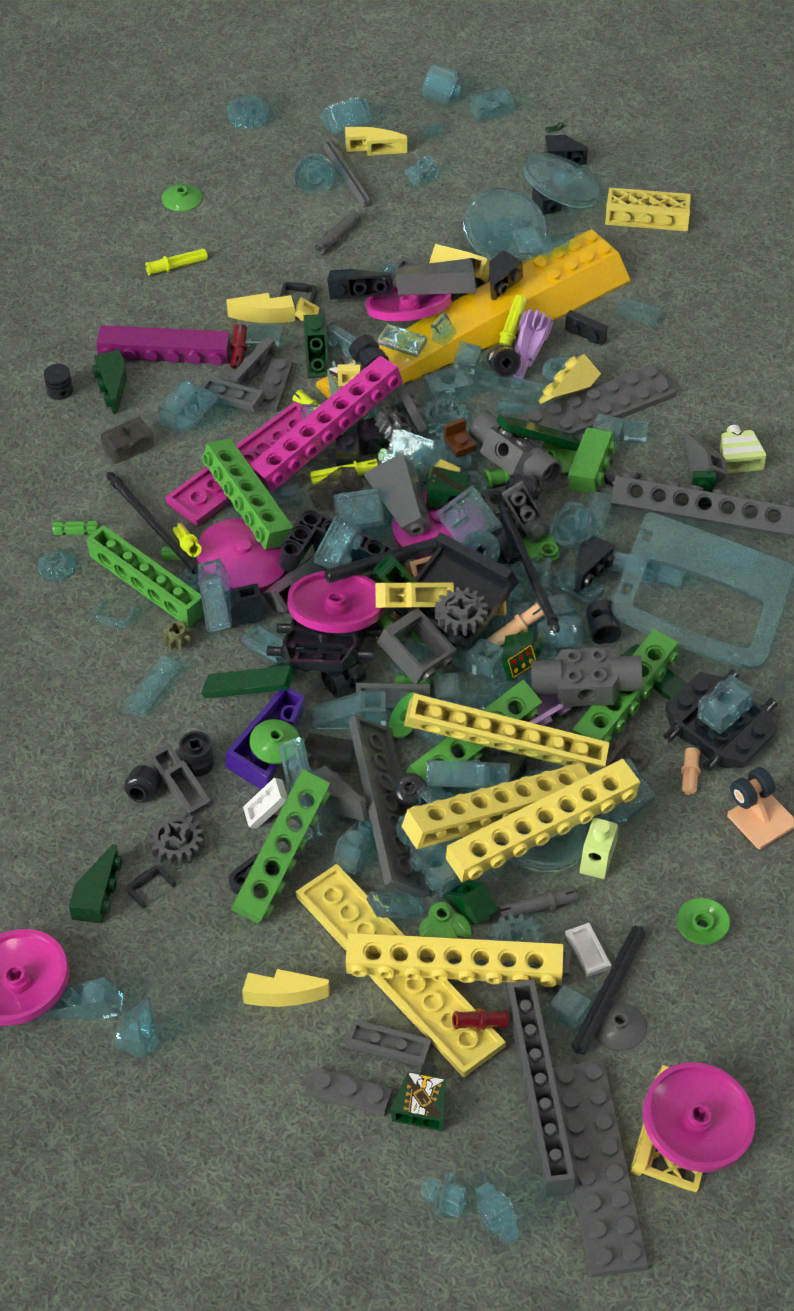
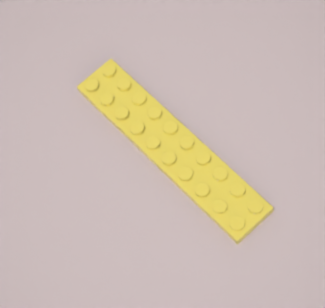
M338 864L296 891L298 900L346 951L348 933L405 936ZM373 954L370 955L368 958L371 960H376L380 958V956ZM397 956L395 958V960L397 961H404L407 959L404 956ZM426 957L422 959L423 962L430 963ZM369 975L426 1038L432 1039L433 1046L463 1078L505 1048L506 1042L492 1027L486 1028L483 1031H478L477 1028L454 1029L452 1024L454 1011L469 1012L476 1010L448 980L435 981L432 978L410 980L400 976L381 978L378 975Z

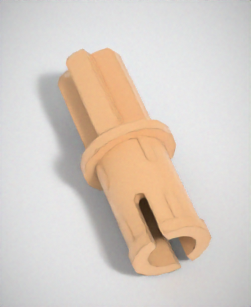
M691 747L685 750L684 766L681 768V774L683 775L682 791L686 795L696 793L698 777L701 774V769L699 768L701 752L699 749Z

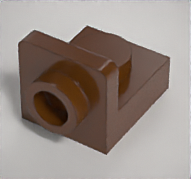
M464 418L444 425V442L456 458L476 451V443L466 431V421Z

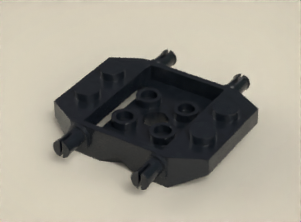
M292 618L291 624L277 623L276 632L287 634L281 647L267 646L266 654L267 656H281L286 665H291L294 670L303 672L318 670L327 673L343 672L354 665L356 661L374 660V650H361L365 638L380 637L382 627H366L347 633H328L308 628ZM318 648H327V650H317V649H318Z
M731 669L725 677L699 672L666 703L665 711L671 728L664 733L665 740L668 739V742H672L676 736H679L685 742L698 746L705 757L708 758L703 763V768L705 770L707 768L708 772L716 765L723 768H743L776 735L778 730L770 715V712L777 707V701L774 698H769L763 706H760L731 685L739 677L738 672H735L734 669ZM713 695L716 696V698L700 714H698L693 721H691L689 724L686 723V721L690 717H692ZM714 722H723L726 727L718 728L714 725Z

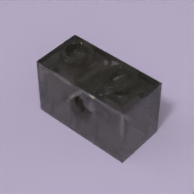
M140 416L100 434L102 448L115 465L155 447L153 432Z

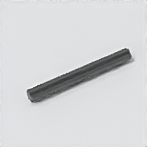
M332 140L325 141L323 144L325 152L360 205L364 208L371 206L372 199Z

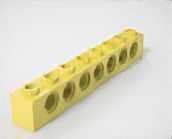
M415 693L409 701L404 726L564 766L582 763L585 769L592 773L605 767L610 743Z
M621 759L447 845L446 860L462 883L469 879L475 880L485 871L491 868H499L506 860L514 856L521 857L528 849L536 845L542 846L550 838L558 834L564 835L572 827L580 823L586 824L594 816L602 812L604 814L608 813L622 802H630L637 796L640 781L624 759ZM519 831H524L527 834H521ZM497 842H502L505 845H498ZM479 853V854H482L483 856H482V857H478V856H475L474 854Z
M582 763L566 765L560 769L544 771L534 776H525L519 780L502 782L496 786L480 788L474 792L458 794L455 797L436 800L422 806H413L407 810L402 828L416 849L464 837L590 774Z
M348 933L346 974H352L356 977L378 975L381 978H393L394 976H400L410 980H418L420 978H432L435 981L456 979L464 983L486 981L490 984L535 980V984H540L544 987H553L562 983L563 944ZM373 954L380 956L376 960H371L368 957ZM397 956H404L407 958L404 961L395 960ZM425 957H430L433 959V961L430 963H425L422 961V959ZM450 959H458L461 962L458 964H451L448 961ZM478 960H484L487 962V964L480 966L477 965L475 962ZM509 961L514 963V966L505 967L502 963ZM531 963H538L541 967L535 969L529 965Z

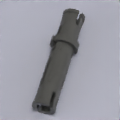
M353 210L331 230L325 231L323 237L314 243V248L319 246L315 251L318 254H323L332 245L335 246L344 234L361 221V216L355 219L360 214Z
M574 886L553 892L546 890L545 894L498 905V911L502 915L500 916L501 920L505 921L546 909L550 911L556 910L558 906L578 902L577 892L574 893L576 891Z

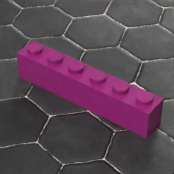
M100 325L96 344L98 354L119 349L123 359L130 361L147 360L150 362L169 361L172 363L190 362L193 364L210 363L219 365L228 364L230 332Z

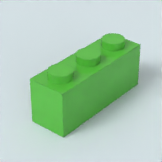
M586 427L568 473L569 490L596 495L598 487L602 486L604 482V470L609 469L610 455H614L616 450V441H613V431Z

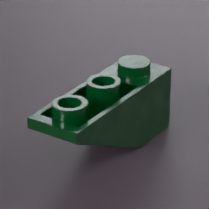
M325 314L303 315L308 378L326 377L329 362Z
M119 349L94 355L95 365H92L94 377H99L100 379L98 380L99 390L101 393L105 392V395H103L107 408L111 407L113 414L118 413L127 381L125 362Z
M112 844L75 884L69 904L72 920L103 923L104 915H109L111 909V899H109L110 893H114L116 890L117 878L115 874L122 867V856L118 853L117 845Z

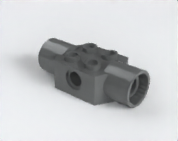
M484 411L476 416L470 425L469 435L473 440L482 445L481 454L511 475L520 473L535 477L537 485L542 489L551 487L557 481L562 471V463L548 454L549 451L542 447L543 444L540 441L504 431L497 423V417L489 411Z
M611 647L565 649L559 652L555 660L531 662L532 689L535 694L556 695L563 707L614 705L622 691L643 690L641 655L618 657Z

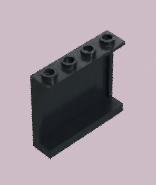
M439 532L435 537L439 547L414 579L418 583H454V592H456V587H459L460 591H464L467 587L469 588V593L478 591V597L484 596L485 603L488 604L487 621H484L483 628L476 626V633L468 630L466 636L463 635L462 631L454 635V630L451 629L445 632V625H438V619H435V607L418 608L454 647L458 648L461 646L469 650L518 585L519 581L512 570ZM417 607L393 608V610L401 617H404Z

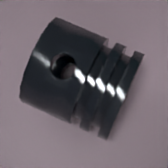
M52 364L44 370L47 395L54 400L68 398L73 392L69 368L63 364Z

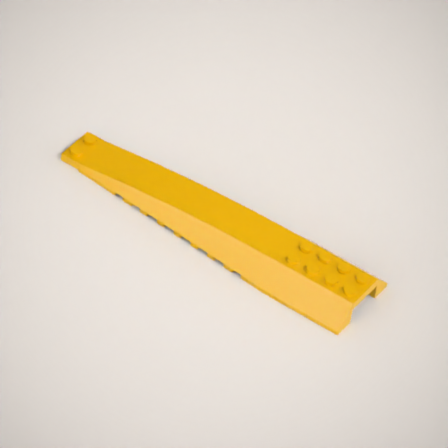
M593 229L578 233L523 261V278L495 301L491 299L490 281L476 288V293H468L453 301L446 310L421 319L379 344V347L388 356L389 361L398 366L403 385L408 381L413 382L422 378L424 374L434 373L445 365L455 364L461 358L471 357L477 354L478 351L485 348L489 349L498 343L501 338L499 334L504 329L516 295L524 296L527 299L524 311L528 313V310L531 309L534 313L537 309L541 313L545 312V317H551L552 322L565 316L570 310L575 311L629 283L630 278L619 252ZM328 376L316 382V387L329 399Z

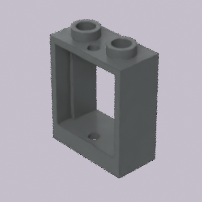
M418 607L385 628L377 641L379 646L415 685L423 679L425 681L431 679L439 668L442 670L446 669L453 662L452 656L456 651V648ZM412 630L438 657L425 667L398 640Z

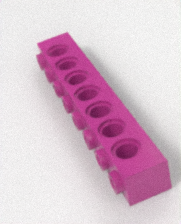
M379 356L249 465L265 488L272 493L402 384L403 380L398 366Z

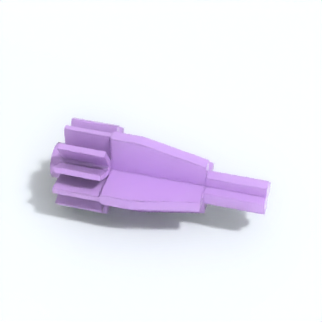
M531 309L528 310V313L526 311L523 312L517 328L520 333H518L515 342V351L520 356L521 365L517 373L511 377L513 380L523 381L527 367H531L544 341H547L553 322H551V317H545V312L541 313L537 309L534 313Z

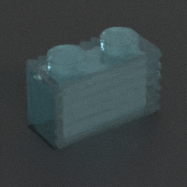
M335 516L314 555V563L329 569L351 562L352 557L350 554L352 550H357L363 539L360 536L361 528Z

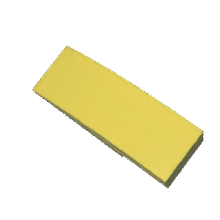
M345 127L347 152L367 151V156L407 153V135L373 127Z
M269 293L226 299L227 313L230 318L257 323L295 321V308L291 295L270 298Z
M376 583V608L435 607V603L439 602L440 595L447 596V590L454 593V583Z
M277 969L274 978L248 973L242 990L244 1004L281 1007L318 1001L329 997V980Z

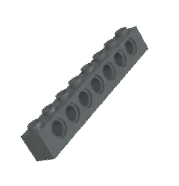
M626 473L615 477L610 502L611 506L794 538V503L782 502L781 505L774 504L768 498H759L758 501L751 500L748 495L738 493L734 497L726 495L725 491L713 489L712 492L703 491V487L690 485V488L680 487V483L667 481L666 485L657 483L658 480L645 477L644 480L635 479L634 475ZM633 488H641L643 490L642 496L633 498L630 495ZM658 491L666 494V498L662 502H656L653 499V495ZM681 495L688 497V504L685 506L677 505V497ZM701 500H709L712 503L711 508L708 510L700 509L698 504ZM724 504H732L735 508L734 512L731 514L723 513L721 508ZM752 507L757 510L758 514L755 518H747L744 514L745 510ZM770 512H778L781 519L773 523L768 520L767 516Z
M535 980L508 983L507 1004L545 1197L573 1194L575 1175Z

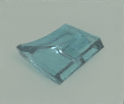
M473 485L435 513L453 538L467 547L503 526Z

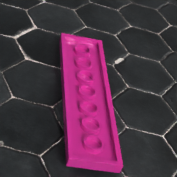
M295 401L239 442L236 447L248 464H250L312 412ZM205 467L165 497L166 504L197 527L231 502L229 497L224 494L222 487L214 479L208 467Z

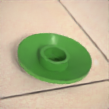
M190 184L173 185L162 194L164 206L178 212L192 210L202 201L201 191Z
M415 692L405 695L397 703L391 714L389 728H392L393 737L403 738L414 729L404 726L409 701Z
M276 719L266 720L253 729L250 735V747L254 755L260 760L270 764H281L291 760L297 754L300 747V737L297 730L291 724ZM272 736H278L279 738L274 739Z
M695 898L684 903L678 911L677 927L680 933L693 943L702 945L714 944L723 939L729 930V915L725 908L714 900ZM703 923L707 927H701L698 924Z

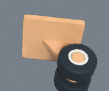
M757 767L750 771L748 780L739 778L731 783L730 791L738 806L728 811L727 815L757 849L764 848L794 829V817L772 795L776 790L774 779L762 767Z

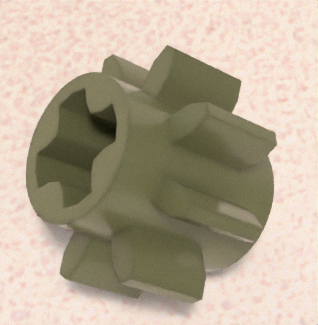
M172 621L168 627L163 628V644L169 643L170 650L180 649L182 651L186 644L191 645L190 637H192L191 628H185V622Z

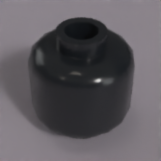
M516 473L512 478H508L505 491L522 481L532 499L537 500L539 498L540 486H537L535 477Z
M147 765L136 766L125 780V792L133 801L148 802L155 796L160 787V775L156 770Z
M405 773L396 780L394 785L395 797L404 807L420 806L427 798L426 782L418 774Z

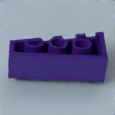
M290 687L288 690L278 691L227 750L225 767L262 790L273 779L279 764L266 763L257 758L250 747V735L258 724L272 719L285 721L296 729L303 714L305 696ZM272 736L274 739L279 738L278 736Z

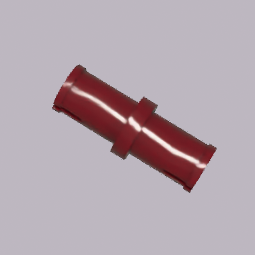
M239 324L233 326V342L230 344V349L232 350L230 367L233 369H237V361L239 366L243 363L245 351L248 349L246 344L247 326L241 324V332Z
M479 1008L476 1011L469 1012L454 1011L452 1015L454 1029L477 1028L478 1031H483L491 1027L507 1028L510 1022L507 1010L485 1011V1009Z

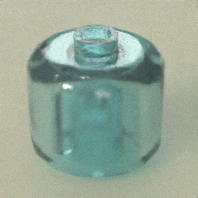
M437 62L431 64L423 83L422 97L440 105H449L454 96L458 97L461 90V85H459L460 72Z

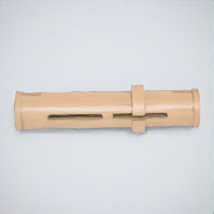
M538 602L521 615L519 613L515 615L514 620L482 642H479L478 646L480 649L490 644V647L482 652L488 656L504 644L506 635L517 634L522 630L527 631L529 629L528 626L545 616L543 610L535 615L533 614L541 608Z

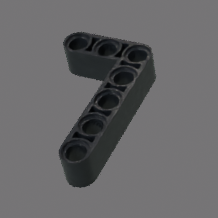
M306 510L300 515L283 541L277 562L283 570H295L312 544L350 562L397 548L317 511ZM405 561L399 562L404 567Z

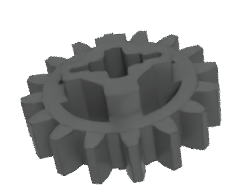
M389 406L386 409L382 408L375 417L377 421L375 425L380 427L379 432L384 433V438L389 442L391 441L392 444L398 443L400 448L403 446L407 449L413 448L421 437L418 429L415 428V424L411 422L410 416L404 415L402 411L399 413L396 408L391 409Z
M456 587V592L454 593L447 590V596L440 595L439 602L435 603V619H438L439 626L445 625V632L452 629L454 630V635L462 631L463 635L466 636L468 630L476 633V626L483 628L484 621H487L488 604L485 603L484 596L478 597V591L469 593V588L467 587L464 591H460V588Z
M170 813V819L167 820L164 817H160L161 823H153V830L148 832V844L153 857L158 856L161 863L167 859L169 865L172 866L174 861H178L179 865H182L183 859L191 862L192 854L199 856V848L204 847L203 829L200 828L199 821L194 823L192 816L184 819L183 813H180L178 818H175L173 813Z

